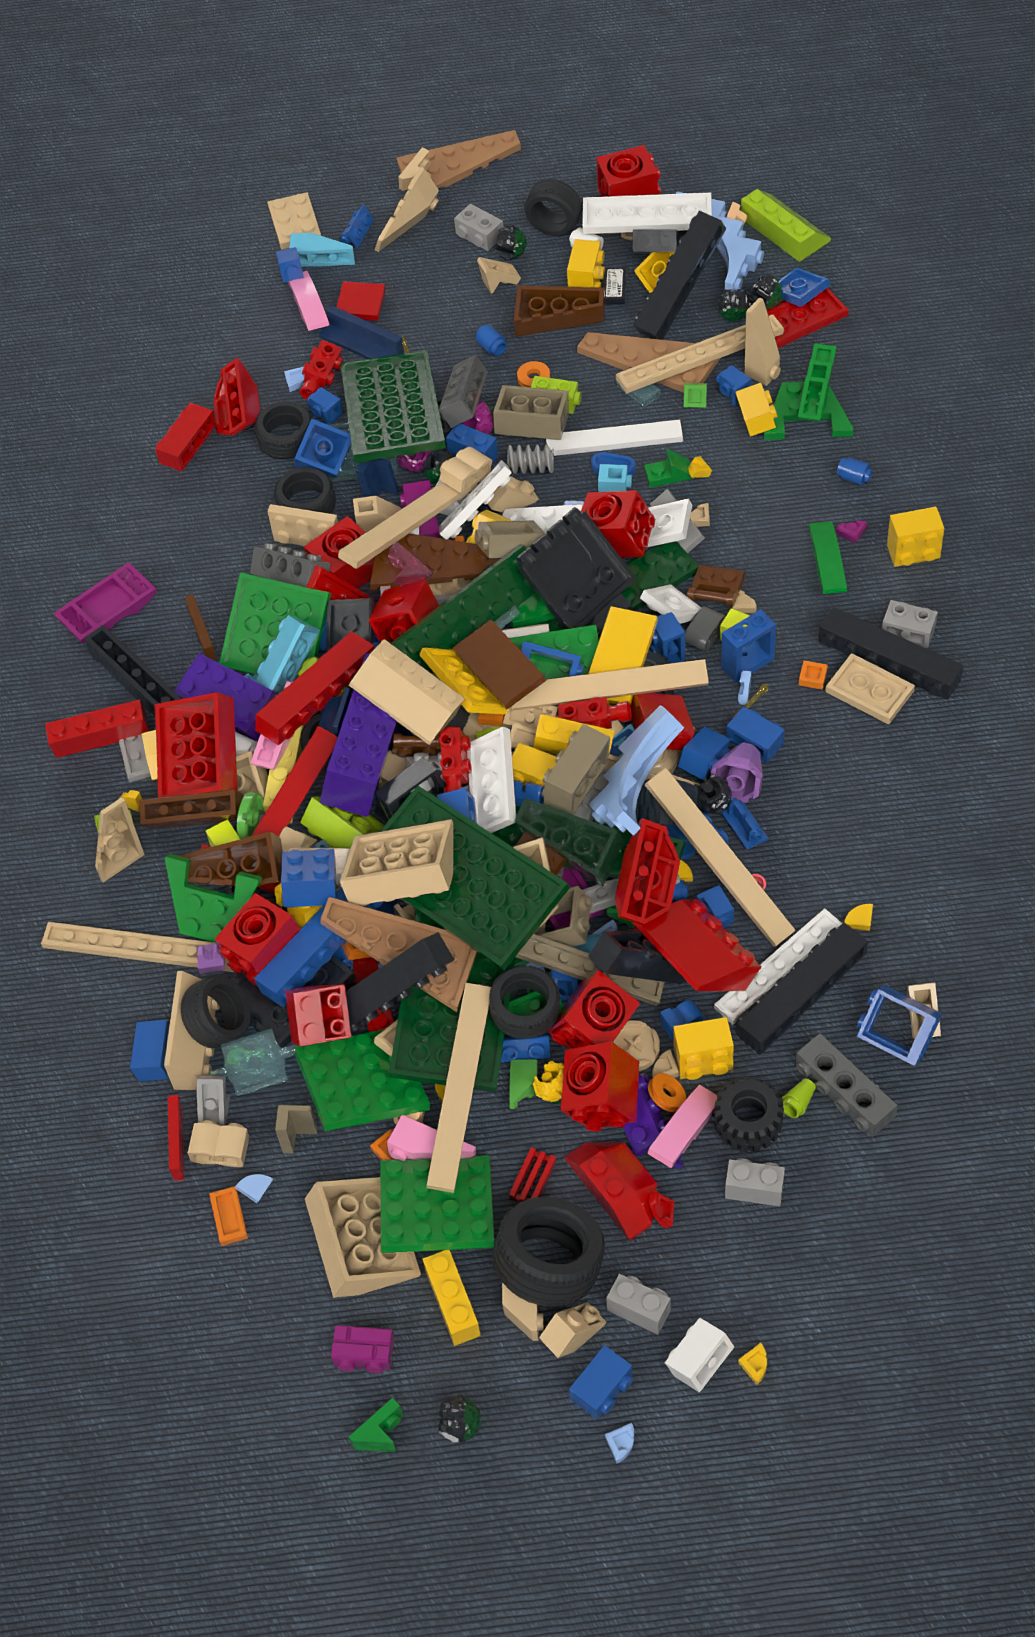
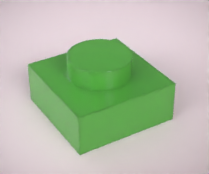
M684 383V407H706L707 383Z

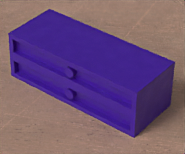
M366 652L363 664L370 655V653ZM356 690L353 691L327 768L320 803L368 817L398 721Z

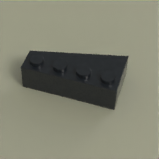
M639 929L604 932L588 955L595 963V967L605 974L682 984L685 980Z

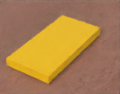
M611 606L589 674L643 667L658 617ZM634 695L607 699L609 703L617 704L618 702L629 701L631 705Z
M422 648L419 654L420 657L444 684L465 698L461 705L467 712L507 714L509 709L506 710L455 654L454 650Z

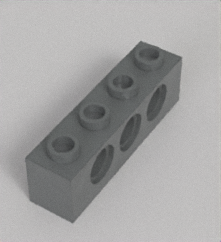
M477 355L453 367L439 408L440 417L448 423L450 428L474 416L488 373Z
M264 543V547L254 546L250 574L306 587L315 566H320L329 571L331 563L322 561V556L308 554L307 556V552L293 550L292 553L291 548Z
M820 1033L797 1052L796 1068L799 1073L806 1078L809 1077L815 1083L818 1091L825 1096L828 1095L834 1101L837 1109L843 1114L847 1113L862 1132H867L873 1137L896 1117L898 1105ZM826 1066L829 1067L830 1070L823 1071L819 1069V1067ZM846 1084L850 1088L842 1089L838 1085ZM865 1102L869 1104V1106L861 1107L858 1105V1103Z

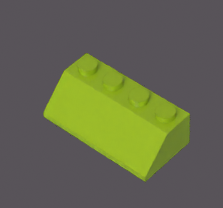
M756 189L741 199V211L747 215L745 222L799 262L831 241L828 235L769 193Z
M321 796L311 798L300 822L308 828L309 833L325 840L330 848H351L355 836L377 833L385 826L371 815L365 817L320 803Z

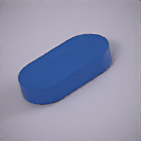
M599 452L591 458V468L597 474H599L600 464L627 465L628 475L633 476L636 472V463L629 456Z

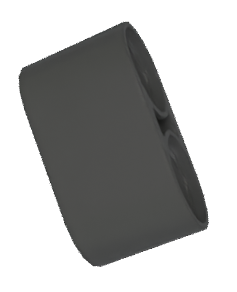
M703 606L685 632V643L705 652L708 651L719 636L720 625L726 615Z

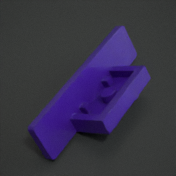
M639 1073L636 1122L625 1124L623 1127L634 1154L642 1156L649 1151L653 1142L668 1123L660 1112L662 1108L650 1097L648 1092L650 1079L644 1073ZM682 1154L673 1167L680 1169L684 1166L681 1160Z

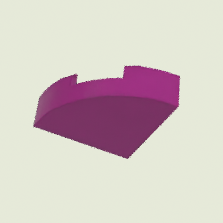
M861 520L847 524L844 522L836 528L835 533L856 543L868 528V523Z

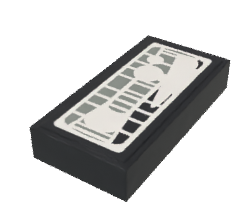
M605 268L603 288H605L606 304H625L626 268Z

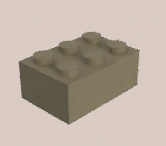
M502 385L493 412L495 434L561 440L569 416V391Z
M585 724L581 726L578 732L574 731L568 742L569 746L566 750L562 749L559 752L555 762L556 765L553 769L549 768L543 777V783H545L542 796H544L543 807L568 820L572 819L608 764L610 737Z

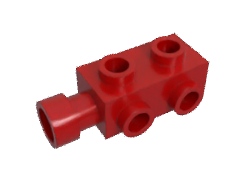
M322 340L318 347L313 348L310 356L311 361L310 363L306 362L302 370V375L305 376L304 383L300 389V395L304 399L308 400L309 396L320 387L325 389L326 385H332L335 377L333 371L334 369L339 370L341 367L340 363L343 362L341 347Z
M595 697L590 700L570 701L565 704H559L558 715H555V717L611 729L612 721H631L632 712L629 701L618 702L617 705L611 706L607 697Z
M446 727L440 731L439 737L441 744L440 765L442 767V777L446 781L444 793L462 789L461 784L469 783L468 774L472 773L471 761L467 758V751L471 749L469 736H466L460 727Z

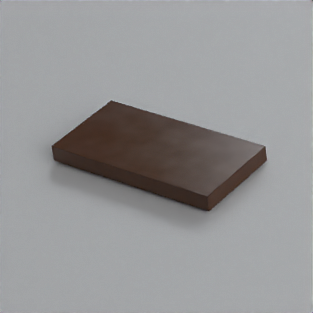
M492 619L452 648L455 654L506 710L546 681L544 675Z

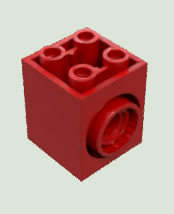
M645 145L596 157L597 187L601 197L661 195L658 179L661 178L658 166H654L653 156L651 152L648 153Z
M638 491L587 493L581 513L586 511L621 558L643 557L656 519Z
M348 516L304 546L307 556L308 554L322 556V561L331 563L330 573L359 589L371 580L375 557L357 569L338 558L339 550L366 533Z
M424 579L384 590L368 621L380 643L384 639L391 643L436 609L439 604L427 580Z
M255 893L216 936L215 941L220 947L219 953L229 961L227 965L237 974L240 972L246 974L245 977L257 986L254 978L300 931V928L292 915Z
M598 970L580 982L564 1005V1009L559 1013L555 1024L548 1032L555 1042L565 1045L569 1049L609 1041L614 1042L640 1002Z
M612 1041L565 1050L561 1111L571 1117L573 1121L586 1127L587 1130L594 1132L601 1131L605 1127H624L625 1124L636 1122L639 1061Z

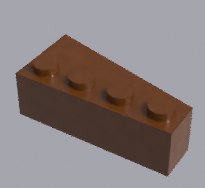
M518 285L514 313L516 337L604 322L606 307L605 288Z

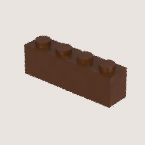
M236 790L140 800V825L155 830L219 823L227 819L229 821H237L240 804L245 795Z

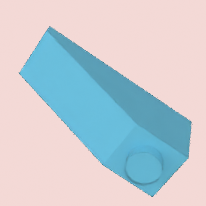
M294 233L290 235V248H297L301 267L355 265L354 251L351 245L314 233Z

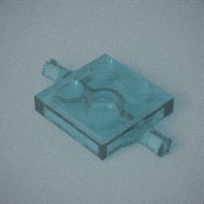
M272 1028L221 1044L225 1058L224 1067L209 1071L210 1076L228 1077L234 1086L237 1096L286 1081L288 1078L284 1068V1059L295 1055V1046L297 1045L293 1044L281 1048L275 1040Z

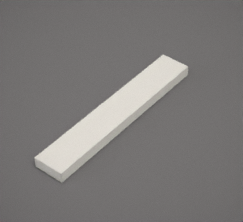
M680 420L563 432L561 440L546 439V443L550 451L554 449V456L683 442Z
M824 908L760 964L761 969L746 991H729L714 1004V1009L723 1017H727V1020L734 1025L745 1011L749 1012L755 1007L759 997L763 994L767 995L773 990L777 980L782 977L785 978L790 974L796 962L807 958L812 947L816 944L820 945L826 940L825 938L829 931L834 927L838 928L842 923Z

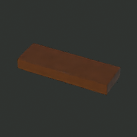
M193 594L185 596L186 605L206 657L216 661L214 648Z

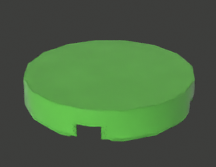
M249 791L242 799L237 818L239 839L251 837L260 823L259 814L264 812V800L260 793Z

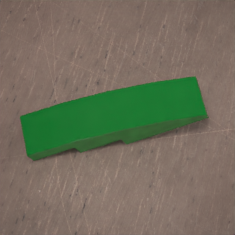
M814 343L808 373L805 378L798 419L821 421L837 346Z
M832 521L809 523L812 550L816 561V572L823 594L847 592L843 563Z

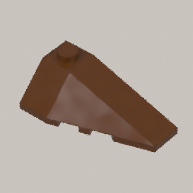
M272 832L180 855L181 857L191 859L188 883L235 886L236 876L239 872L262 877L258 887L280 882L283 852L281 838Z

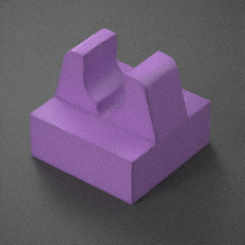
M218 944L197 946V961L200 974L225 970V958L219 953L220 947Z

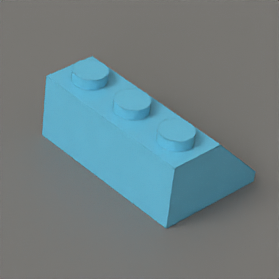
M288 615L280 623V632L276 640L271 642L266 661L260 664L257 671L259 674L256 679L268 689L280 693L284 690L287 681L293 682L296 680L297 672L301 669L320 629L291 615Z

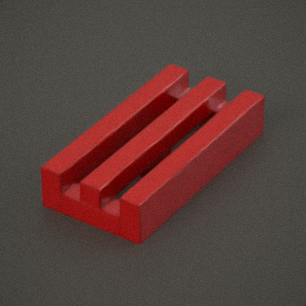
M531 1147L509 1193L510 1199L517 1202L530 1199L527 1198L542 1163L545 1162L547 1163L531 1198L540 1197L555 1166L556 1156H547L545 1152H536V1149ZM535 1158L537 1159V1161L531 1171V1174L525 1184V1187L521 1195H519V1190Z

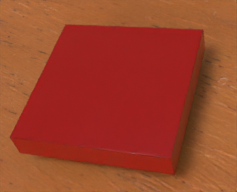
M343 282L336 308L363 320L378 321L386 291L385 284Z

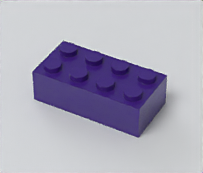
M198 653L174 690L181 699L215 692L233 697L235 731L257 742L261 734L256 731V713L277 696L274 691Z

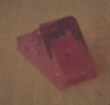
M396 541L390 548L388 557L395 567L402 568L403 570L396 576L394 585H405L424 579L429 582L433 572Z

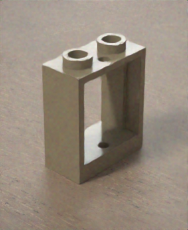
M534 520L479 522L478 530H475V542L488 558H502L519 544L525 545L526 548H531V544L545 532Z
M578 886L570 888L559 901L557 910L551 915L572 910L570 927L544 933L545 922L534 934L570 947L587 943V935L590 929L589 916L592 908L590 897Z

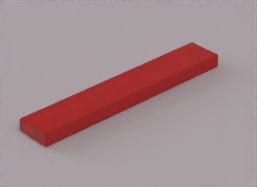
M320 726L317 727L252 836L266 832H272L276 836H280L282 830L289 825L333 752L337 736Z

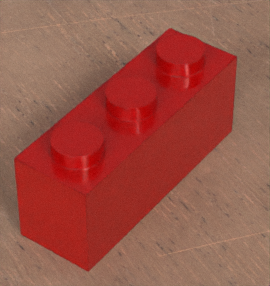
M189 403L185 410L181 411L176 422L169 427L164 438L157 443L155 450L159 463L182 472L216 427L213 410Z

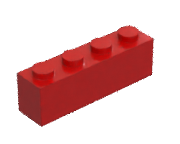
M140 699L45 723L48 744L56 758L118 743L120 739L125 741L129 737L135 736L137 738L138 735L150 731L147 714Z

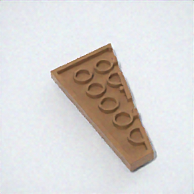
M512 130L428 150L430 166L427 172L431 174V179L437 188L441 186L448 187L472 175L473 170L479 167L483 169L489 166V162L495 159L501 160L521 150L520 141L516 131ZM417 153L396 158L400 173L404 171Z
M587 332L577 346V353L619 369L628 370L696 343ZM721 358L656 383L684 393V383H704Z
M328 898L321 916V924L383 965L420 940L439 932L455 960L446 966L447 972L436 978L430 976V983L420 989L454 1011H458L477 951L444 929L335 898Z

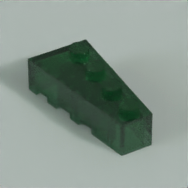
M526 798L514 820L523 833L526 832L535 839L543 838L545 846L563 857L568 864L604 887L624 842L618 830Z

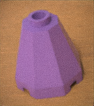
M743 742L735 746L713 764L711 774H716V776L724 778L729 783L728 785L732 791L731 799L736 798L745 804L750 798L753 797L755 799L760 794L763 772L760 752L753 744Z

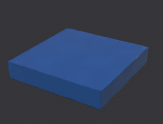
M797 267L778 280L782 285L783 300L800 307L830 286L828 278Z

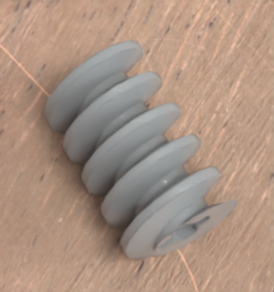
M536 444L534 451L531 450L530 445L526 446L525 451L522 450L521 445H518L516 451H513L512 446L509 445L507 450L509 469L511 467L514 474H517L519 467L523 474L527 472L528 467L531 473H535L537 467L540 473H544L546 467H548L550 473H553L554 449L550 451L548 444H545L543 451H541L539 445Z

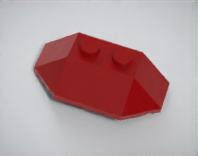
M238 358L221 369V378L213 398L216 430L219 435L234 436L245 431L255 424L257 416L261 412L257 385Z
M642 818L639 822L641 828L632 836L625 849L614 899L620 918L644 925L670 910L680 859L674 844L668 836L667 827Z
M586 1142L564 1157L565 1161L629 1241L652 1226L653 1214L649 1205V1193L657 1191V1182L624 1142Z

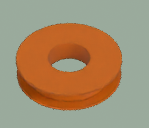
M538 361L527 362L520 366L517 371V380L521 387L531 388L534 378H529L528 375L532 373H537L540 377L550 378L548 366Z
M659 1073L649 1081L648 1092L650 1097L660 1108L669 1112H675L686 1101L685 1090L674 1077L665 1073ZM663 1088L670 1092L671 1097L663 1091Z

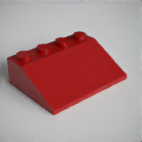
M215 692L155 704L158 798L227 790L238 791L234 698Z
M681 899L671 903L669 911L644 925L632 922L696 991H746L761 969L760 964L755 960V956L738 943V938L729 933L722 926L721 920L712 916L706 910V905L700 900Z

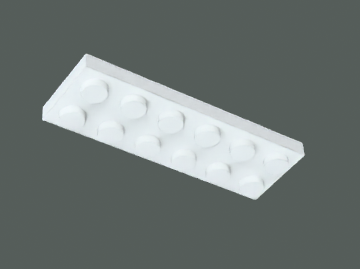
M711 193L583 198V234L633 232V229L688 230L691 219L697 215L699 210L712 216Z

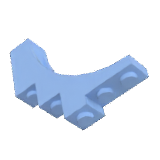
M676 192V194H687L682 192ZM711 199L712 216L722 220L726 227V231L716 247L722 254L728 269L725 290L732 289L737 291V289L742 287L743 276L746 277L748 271L754 272L758 263H762L764 251H761V241L745 238L746 231H743V221L726 218L728 211H725L724 201Z
M661 705L618 747L624 755L603 775L609 783L588 804L594 810L591 815L601 825L605 822L611 828L616 825L622 832L627 829L632 835L641 828L636 820L635 812L641 787L660 755L684 729Z

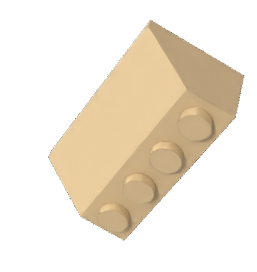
M385 639L372 651L349 684L351 688L384 712L390 714L389 716L429 745L453 719L465 699Z
M177 971L164 1066L174 1090H197V1077L199 1075L211 1076L212 1070L209 1058L214 1056L215 1048H207L197 1043L184 1026L181 1016L183 995L191 985L202 980L184 971ZM208 996V1009L211 1017L217 1023L215 1011L219 1010L220 1006L212 997Z

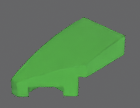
M537 1059L511 1060L510 1109L518 1107V1102L525 1097L530 1099L535 1095L533 1083L534 1077H537L538 1073Z

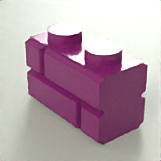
M335 1326L331 1359L334 1366H337L339 1370L349 1372L354 1371L355 1368H366L367 1372L379 1374L383 1370L391 1369L395 1342L392 1329Z

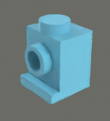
M600 464L598 477L599 492L626 491L627 488L631 489L632 475H628L627 465Z

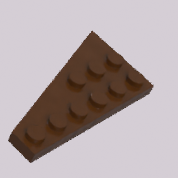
M409 533L375 556L370 590H378L380 586L389 585L391 588L400 586V584H409L424 579L427 580L428 584L452 582V579L464 578L465 581L473 580L474 577L482 573L486 566L496 563L501 558H488L478 544Z

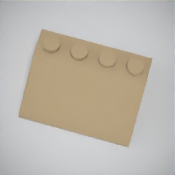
M452 819L355 836L340 879L348 902L366 906L375 902H390L399 898H414L423 894L442 893L449 890L453 877Z
M380 1177L324 1181L314 1184L306 1196L305 1202L333 1298L361 1295L421 1275L414 1252L381 1253Z

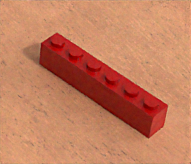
M351 631L256 713V731L278 746L285 739L291 738L301 725L307 724L311 716L318 710L321 711L329 700L337 697L342 689L352 681L363 664L366 652L371 654L374 650V645Z

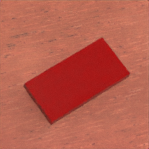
M826 288L802 307L784 302L773 309L767 310L768 316L773 314L784 328L783 334L775 337L777 347L780 348L848 316L849 310L829 288Z

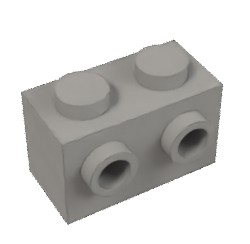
M469 204L454 218L456 234L459 237L487 251L497 244L499 229L503 228L502 220L472 204Z
M891 600L883 620L882 629L924 648H928L936 627L938 612L928 608L909 605L905 602Z
M729 1159L725 1199L780 1206L785 1167H779L775 1163L758 1164L752 1163L747 1159Z
M619 1274L606 1298L607 1311L659 1335L671 1311V1298L668 1297L667 1293L659 1288L650 1289L642 1285V1282L633 1276L625 1277Z

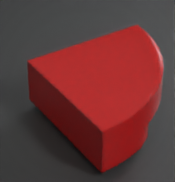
M657 1191L649 1193V1205L656 1221L665 1229L673 1227L675 1201Z

